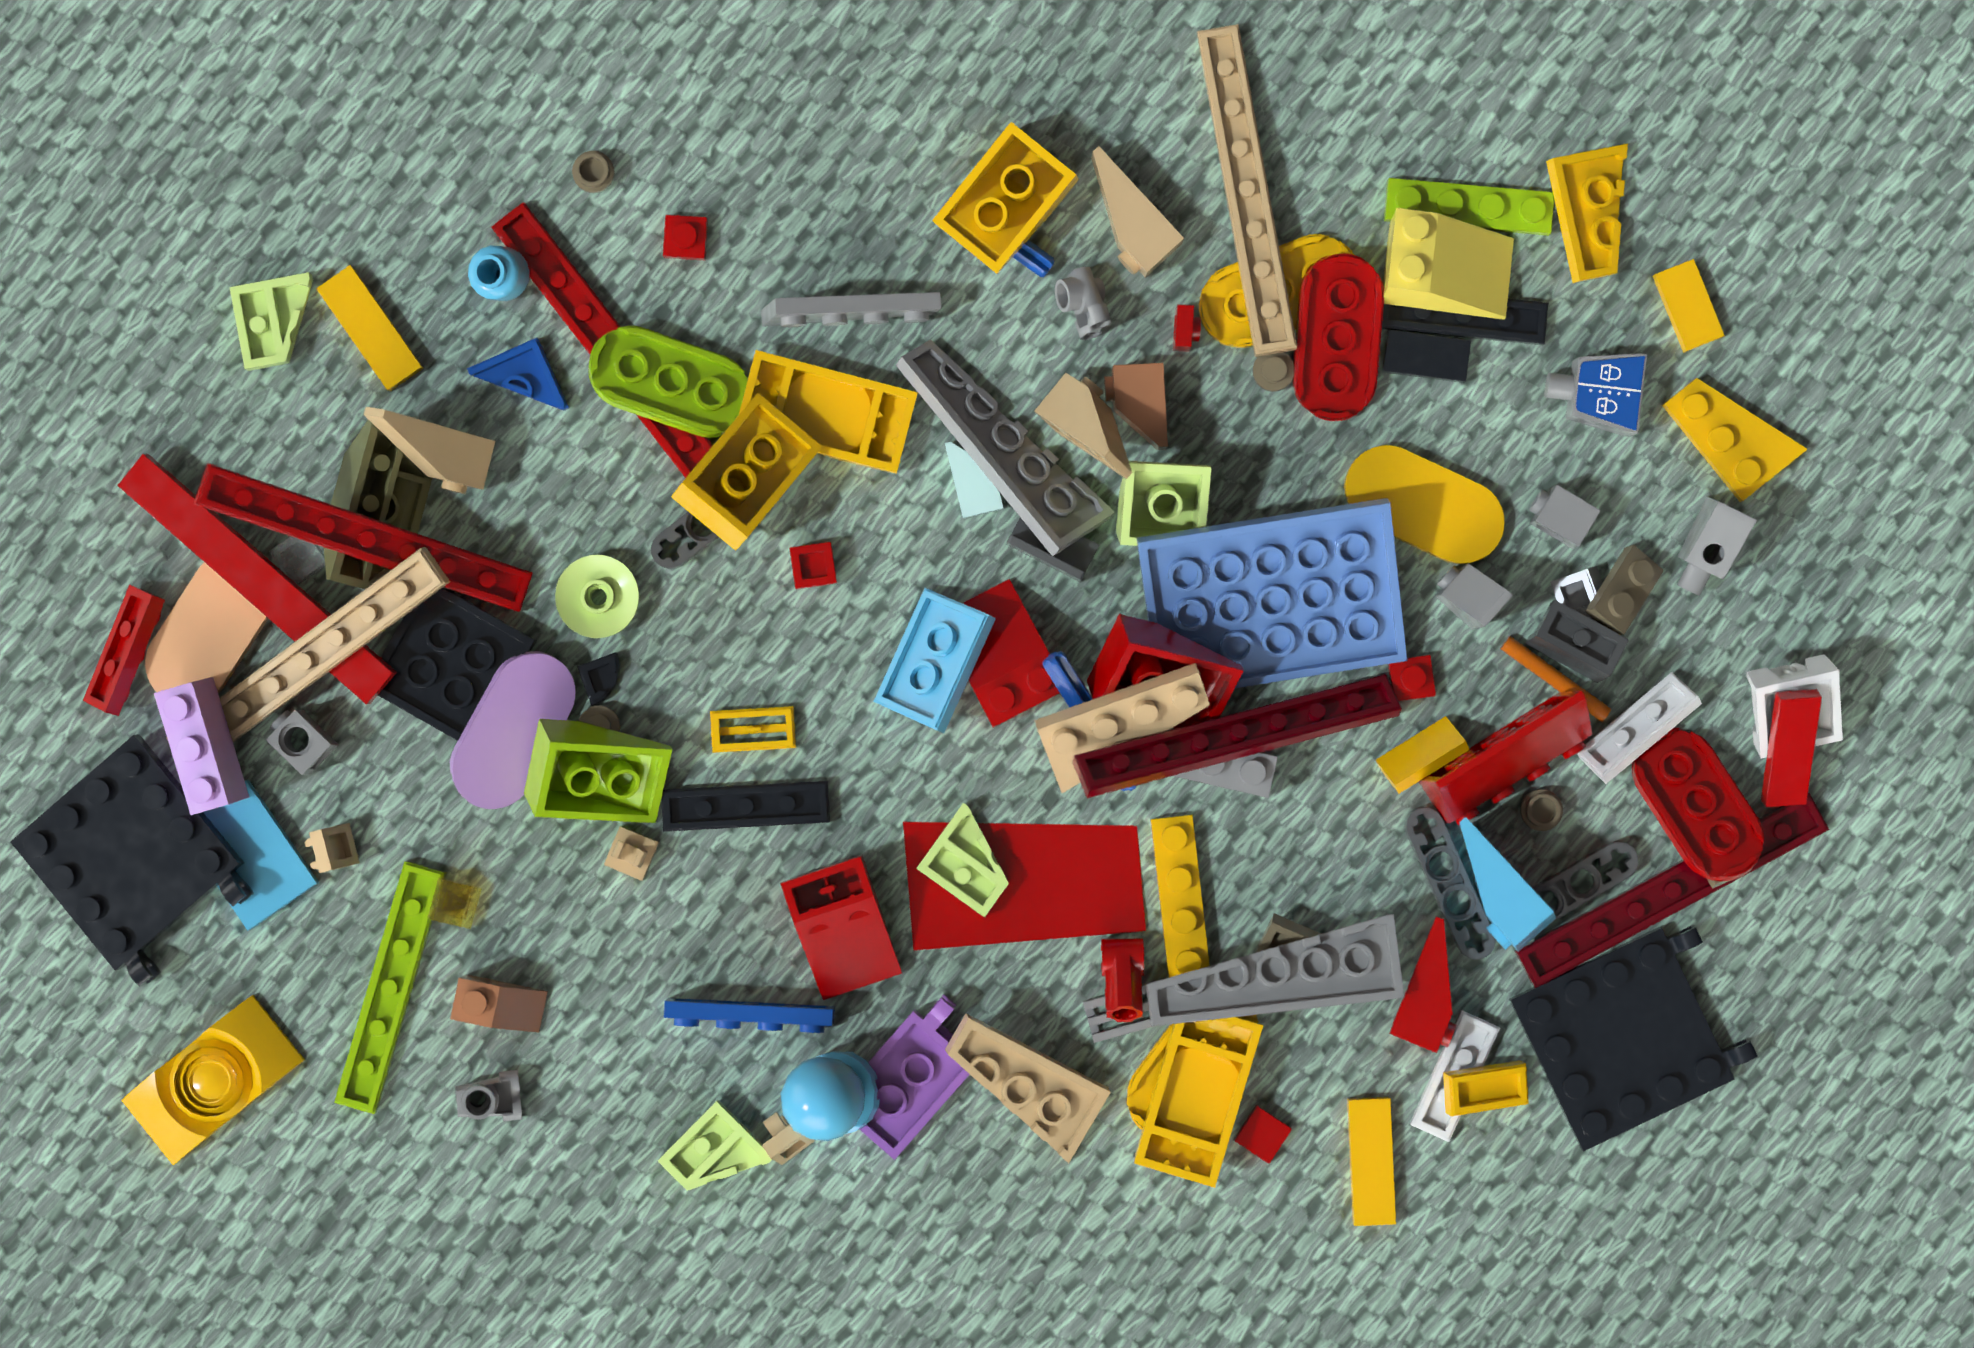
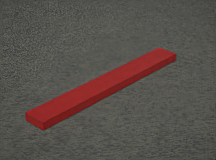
M524 202L491 226L506 247L518 251L524 257L529 267V277L590 355L599 338L621 327ZM637 415L685 478L713 446L707 437L697 436Z
M142 454L117 485L293 641L296 642L331 615L213 510L195 505L196 495L149 454ZM364 645L329 671L366 705L373 702L397 673L367 645Z
M210 463L206 465L194 501L195 505L391 570L420 548L426 547L450 581L444 586L445 588L517 612L521 611L533 572Z

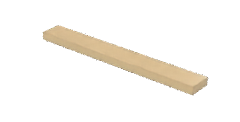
M1239 25L1197 31L1255 357L1293 351L1297 349Z
M426 547L420 548L220 697L232 741L235 742L450 582Z

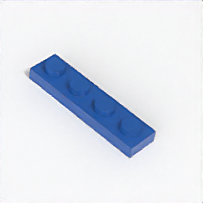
M668 998L664 1001V1018H674L675 1026L697 1027L699 1026V1020H716V1027L725 1029L741 1028V1022H758V1030L782 1031L783 1024L800 1025V1032L824 1033L825 1026H832L834 1024L835 1006Z

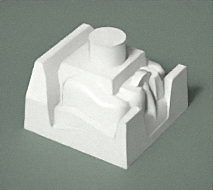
M1825 654L1805 658V666L1795 662L1791 665H1783L1771 668L1770 670L1765 667L1746 672L1751 686L1755 718L1752 728L1753 743L1761 759L1767 757L1776 692L1817 689L1822 696L1815 746L1843 740L1839 669Z

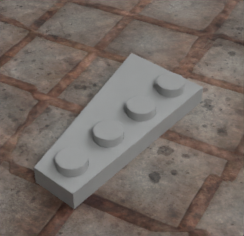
M940 292L775 298L761 310L762 327L781 325V327L792 328L806 326V323L822 322L823 326H839L848 324L849 320H863L864 324L888 323V318L904 317V322L906 323L929 321V315H933L941 309Z

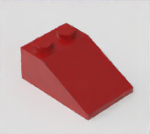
M1010 579L962 603L996 618L968 680L992 727L1060 693L1043 667V660L1050 653Z
M1119 614L1091 670L1087 684L1092 699H1096L1195 663L1210 705L1172 727L1177 729L1219 718L1244 669L1242 665L1158 623Z

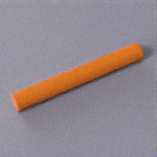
M1509 636L1500 647L1502 651L1559 692L1582 690L1587 700L1589 714L1599 721L1603 722L1611 712L1610 707L1513 637Z

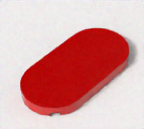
M1332 254L1315 262L1304 275L1299 291L1296 327L1297 349L1294 352L1293 388L1298 401L1314 416L1327 421H1343L1357 415L1372 400L1377 387L1384 309V286L1375 269L1363 258L1352 254Z
M1673 728L1661 738L1662 740H1658L1632 762L1634 783L1678 853L1691 870L1704 878L1714 881L1738 879L1751 871L1758 862L1764 843L1763 826L1710 744L1702 736L1692 731L1688 733L1679 730L1680 728Z

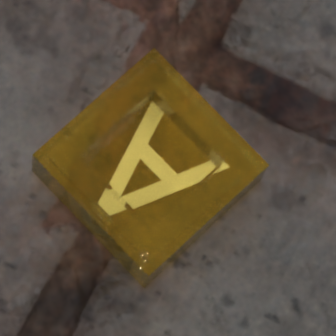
M439 877L427 918L471 929L482 889L477 886Z

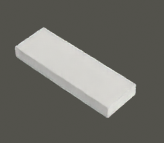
M1671 672L1585 744L1586 747L1577 754L1607 784L1702 704L1699 696Z
M1460 1010L1455 1021L1457 1026L1448 1048H1443L1409 1123L1447 1142L1450 1141L1461 1115L1450 1116L1446 1114L1443 1072L1483 1066L1500 1030V1027L1463 1010Z

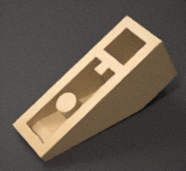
M1098 146L1092 153V162L1116 245L1122 252L1117 257L1133 275L1140 271L1146 278L1182 245L1184 237Z
M1065 373L1034 412L1060 436L1125 479H1128L1132 474V470L1112 409L1100 399V396L1104 393L1103 390L1085 376L1079 381Z
M372 407L365 408L364 416L425 475L442 480V489L466 494L467 487L484 489L495 441L389 410Z

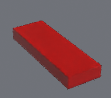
M1817 689L1775 693L1761 801L1765 807L1806 805L1822 696Z

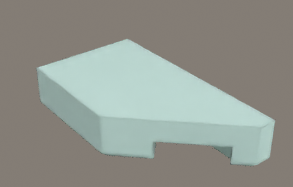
M945 443L963 519L1002 510L1003 504L1000 492L971 456L954 443Z

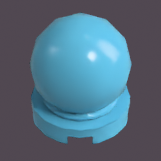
M833 1051L805 1060L787 1076L781 1091L783 1115L795 1132L814 1140L830 1141L860 1130L873 1119L879 1107L880 1099L877 1100L878 1089L875 1082L878 1079L876 1072L865 1059L849 1051Z

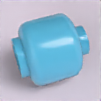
M494 245L484 247L472 257L469 263L468 277L470 284L479 295L486 299L498 301L515 299L525 291L529 282L530 271L527 261L518 251L509 247Z

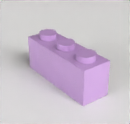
M210 677L154 693L190 815L249 798L214 678Z

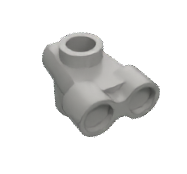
M1081 267L1074 269L1067 278L1057 280L1055 285L1057 305L1062 312L1074 311L1077 320L1075 324L1080 340H1089L1101 335V329L1112 322L1107 305L1103 303L1105 287L1101 278H1094L1090 267Z
M518 1070L500 1071L497 1078L455 1086L458 1117H470L480 1120L489 1116H502L503 1122L522 1120ZM482 1091L486 1096L485 1101L481 1105L472 1104L469 1101V1096L472 1092Z

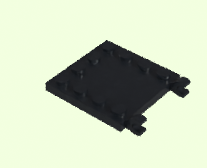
M140 734L131 736L10 841L111 967L116 971L126 965L128 974L138 986H142L145 982L149 984L161 973L156 964L143 950L218 885L222 895L232 906H235L237 903L242 904L254 894L249 885L236 872L244 864V861L203 812L190 815L181 784Z
M1686 927L1668 937L1665 936L1662 928H1655L1574 967L1541 986L1530 988L1509 999L1583 1152L1735 1080L1730 1068L1758 1057L1751 1041L1747 1042L1746 1039L1720 1050L1678 963L1675 954L1703 943L1696 927Z

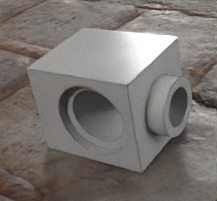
M1556 485L1551 487L1548 492L1542 489L1538 493L1529 511L1535 514L1530 524L1573 549L1581 545L1601 510Z
M287 710L282 713L270 726L274 732L266 739L301 775H310L339 746L304 710H294L292 713ZM298 728H303L309 736V743L302 751L296 750L291 742L292 734Z

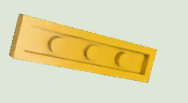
M1193 815L1150 819L1168 978L1210 966Z

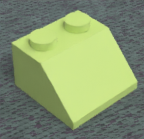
M1129 461L1132 474L1128 479L1122 478L1119 491L1116 534L1120 545L1137 546L1136 538L1206 527L1211 465Z

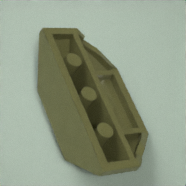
M367 420L343 456L331 505L418 534L432 478L425 475L371 421ZM324 548L326 579L367 589L391 571V569Z

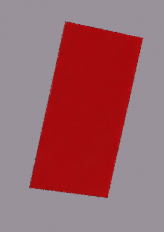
M903 822L913 951L1146 931L1137 825L977 823L1009 882L987 915L983 917L916 869L949 822Z

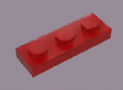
M132 585L128 586L84 696V702L103 712L119 716L123 704L129 697L130 687L137 669L145 657L146 647L153 629L160 620L165 599Z

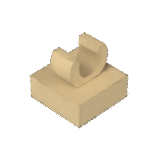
M350 823L310 832V838L304 842L305 847L313 846L316 861L311 862L310 866L312 869H319V873L360 863Z
M620 826L604 865L643 881L659 841Z
M777 1112L763 1122L773 1137L762 1146L770 1159L781 1165L816 1141L795 1132L783 1116L780 1117Z

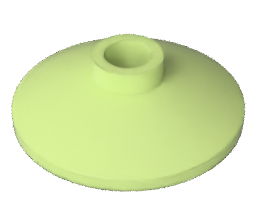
M589 555L571 563L561 574L556 586L555 602L561 619L571 630L589 638H606L622 631L634 618L639 605V588L632 572L620 561L605 555ZM597 589L604 590L607 595L606 601L602 605H595L591 599L592 593Z

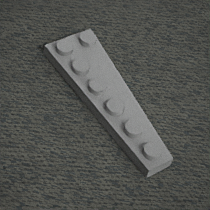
M932 340L901 356L896 364L898 369L1052 556H1055L1107 522L1115 513L1080 478L1072 479L1056 464L1059 459L1046 448L1042 451L1026 436L1028 430L1020 422L1016 421L1014 423L998 410V402L983 388L975 384L974 380Z
M1394 914L1146 984L1151 1027L1405 998Z

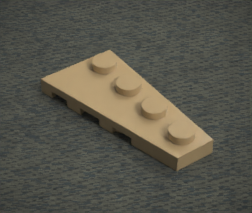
M1194 663L1035 720L1061 793H1064L1080 783L1072 763L1074 755L1165 732L1210 704L1197 666Z
M967 1013L945 1048L947 1054L985 1089L994 1094L1005 1107L1024 1121L1043 1141H1046L1068 1163L1071 1161L1111 1093L1107 1086Z

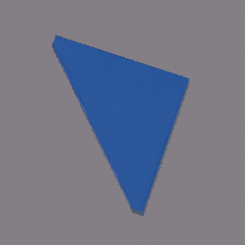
M537 337L467 368L468 373L473 377L563 411L570 409Z

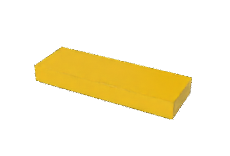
M347 266L316 288L387 391L391 392L423 369L419 360L353 266Z
M1391 1098L1347 1099L1353 1225L1396 1224Z

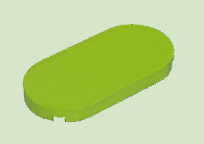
M630 325L619 327L617 330L606 333L599 338L591 351L588 364L589 379L592 387L606 403L621 410L707 438L722 436L738 417L748 381L743 369L729 357L643 327Z

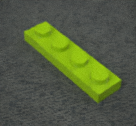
M1388 178L1384 221L1391 222L1396 208L1439 213L1490 231L1549 236L1552 230L1554 195L1553 192Z

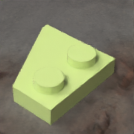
M307 272L229 287L245 370L251 371L290 363L313 283L312 274Z
M964 803L916 868L983 917L987 915L1009 884L970 808Z
M717 1100L659 1158L658 1162L688 1191L703 1186L708 1182L738 1174L740 1171L770 1163L772 1159L766 1153L762 1146L763 1144Z

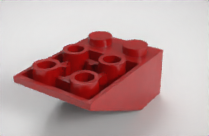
M863 855L780 883L794 926L823 1000L902 974Z

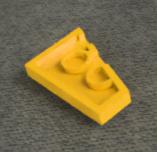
M1628 144L1555 157L1546 161L1573 283L1607 277L1618 272L1621 223L1618 221L1620 197L1624 196L1625 180H1622L1623 160L1627 158Z
M1698 378L1692 380L1662 404L1664 409L1739 502L1748 498L1808 450Z

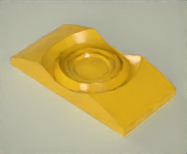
M755 350L739 414L754 396L759 393L822 446L817 454L897 474L918 392Z
M252 995L210 1026L180 1053L154 1071L122 1099V1102L172 1165H175L305 1059L256 997Z
M1239 1017L1173 1025L1156 1087L1146 1113L1134 1164L1215 1188L1263 1029L1262 1024Z

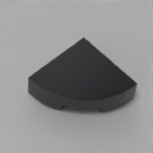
M617 652L577 666L591 706L603 701L617 683L618 671L620 672Z

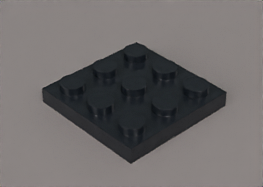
M443 587L403 617L381 656L397 673L378 696L458 741L497 669L509 658L531 652L537 640Z

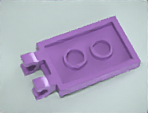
M945 994L941 996L925 1017L914 1009L868 1061L878 1078L875 1082L878 1089L877 1100L880 1099V1103L873 1119L860 1130L894 1160L970 1075L945 1051L953 1034L942 1023L956 1006Z

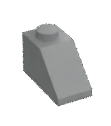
M1466 564L1459 570L1453 565L1441 577L1437 585L1442 589L1435 597L1474 630L1485 627L1513 595L1470 564Z

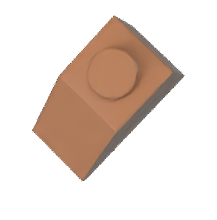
M1164 363L1113 365L1112 376H1104L1105 401H1113L1114 412L1156 450H1166L1168 440Z
M466 974L458 979L450 1019L489 1028L539 1033L548 991Z

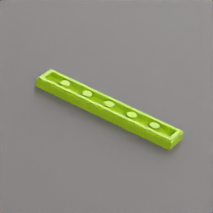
M404 861L334 1103L371 1114L377 1113L446 872Z

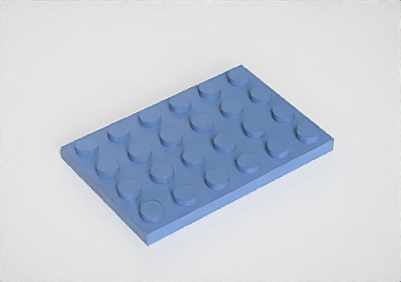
M1388 498L1136 538L1148 621L1158 623L1242 665L1244 671L1235 688L1407 661L1391 505Z

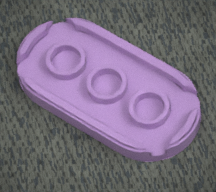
M531 651L509 658L497 669L456 743L450 758V773L452 774L454 785L461 796L469 803L484 809H499L515 803L524 795L539 719L567 720L575 702L576 692L573 677L567 667L558 659L544 652Z

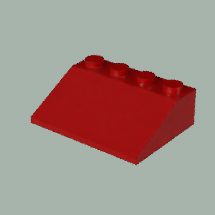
M1582 690L1558 692L1469 748V751L1420 780V785L1442 817L1444 823L1450 824L1456 821L1457 825L1460 826L1459 822L1465 817L1471 820L1480 813L1477 806L1488 799H1491L1495 804L1515 792L1512 785L1525 776L1528 781H1532L1549 771L1551 768L1548 762L1557 756L1562 755L1564 759H1567L1586 747L1583 740L1593 735L1585 695Z

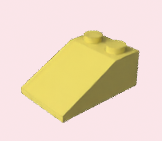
M1396 208L1388 233L1383 277L1384 304L1505 320L1514 238L1439 213Z

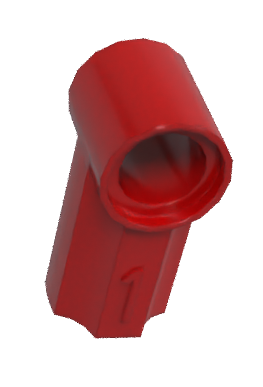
M1143 938L1101 939L1102 977H1105L1106 1017L1114 1019L1116 1022H1132L1134 1019L1143 1016L1141 976H1144Z

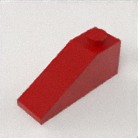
M1435 916L1404 994L1405 998L1402 999L1389 1032L1393 1036L1435 1053L1438 1052L1440 1045L1448 1048L1457 1024L1450 1022L1452 1003L1444 919Z

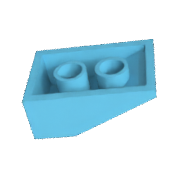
M1465 817L1459 823L1484 910L1491 922L1487 930L1505 950L1512 945L1519 952L1556 919L1554 911Z

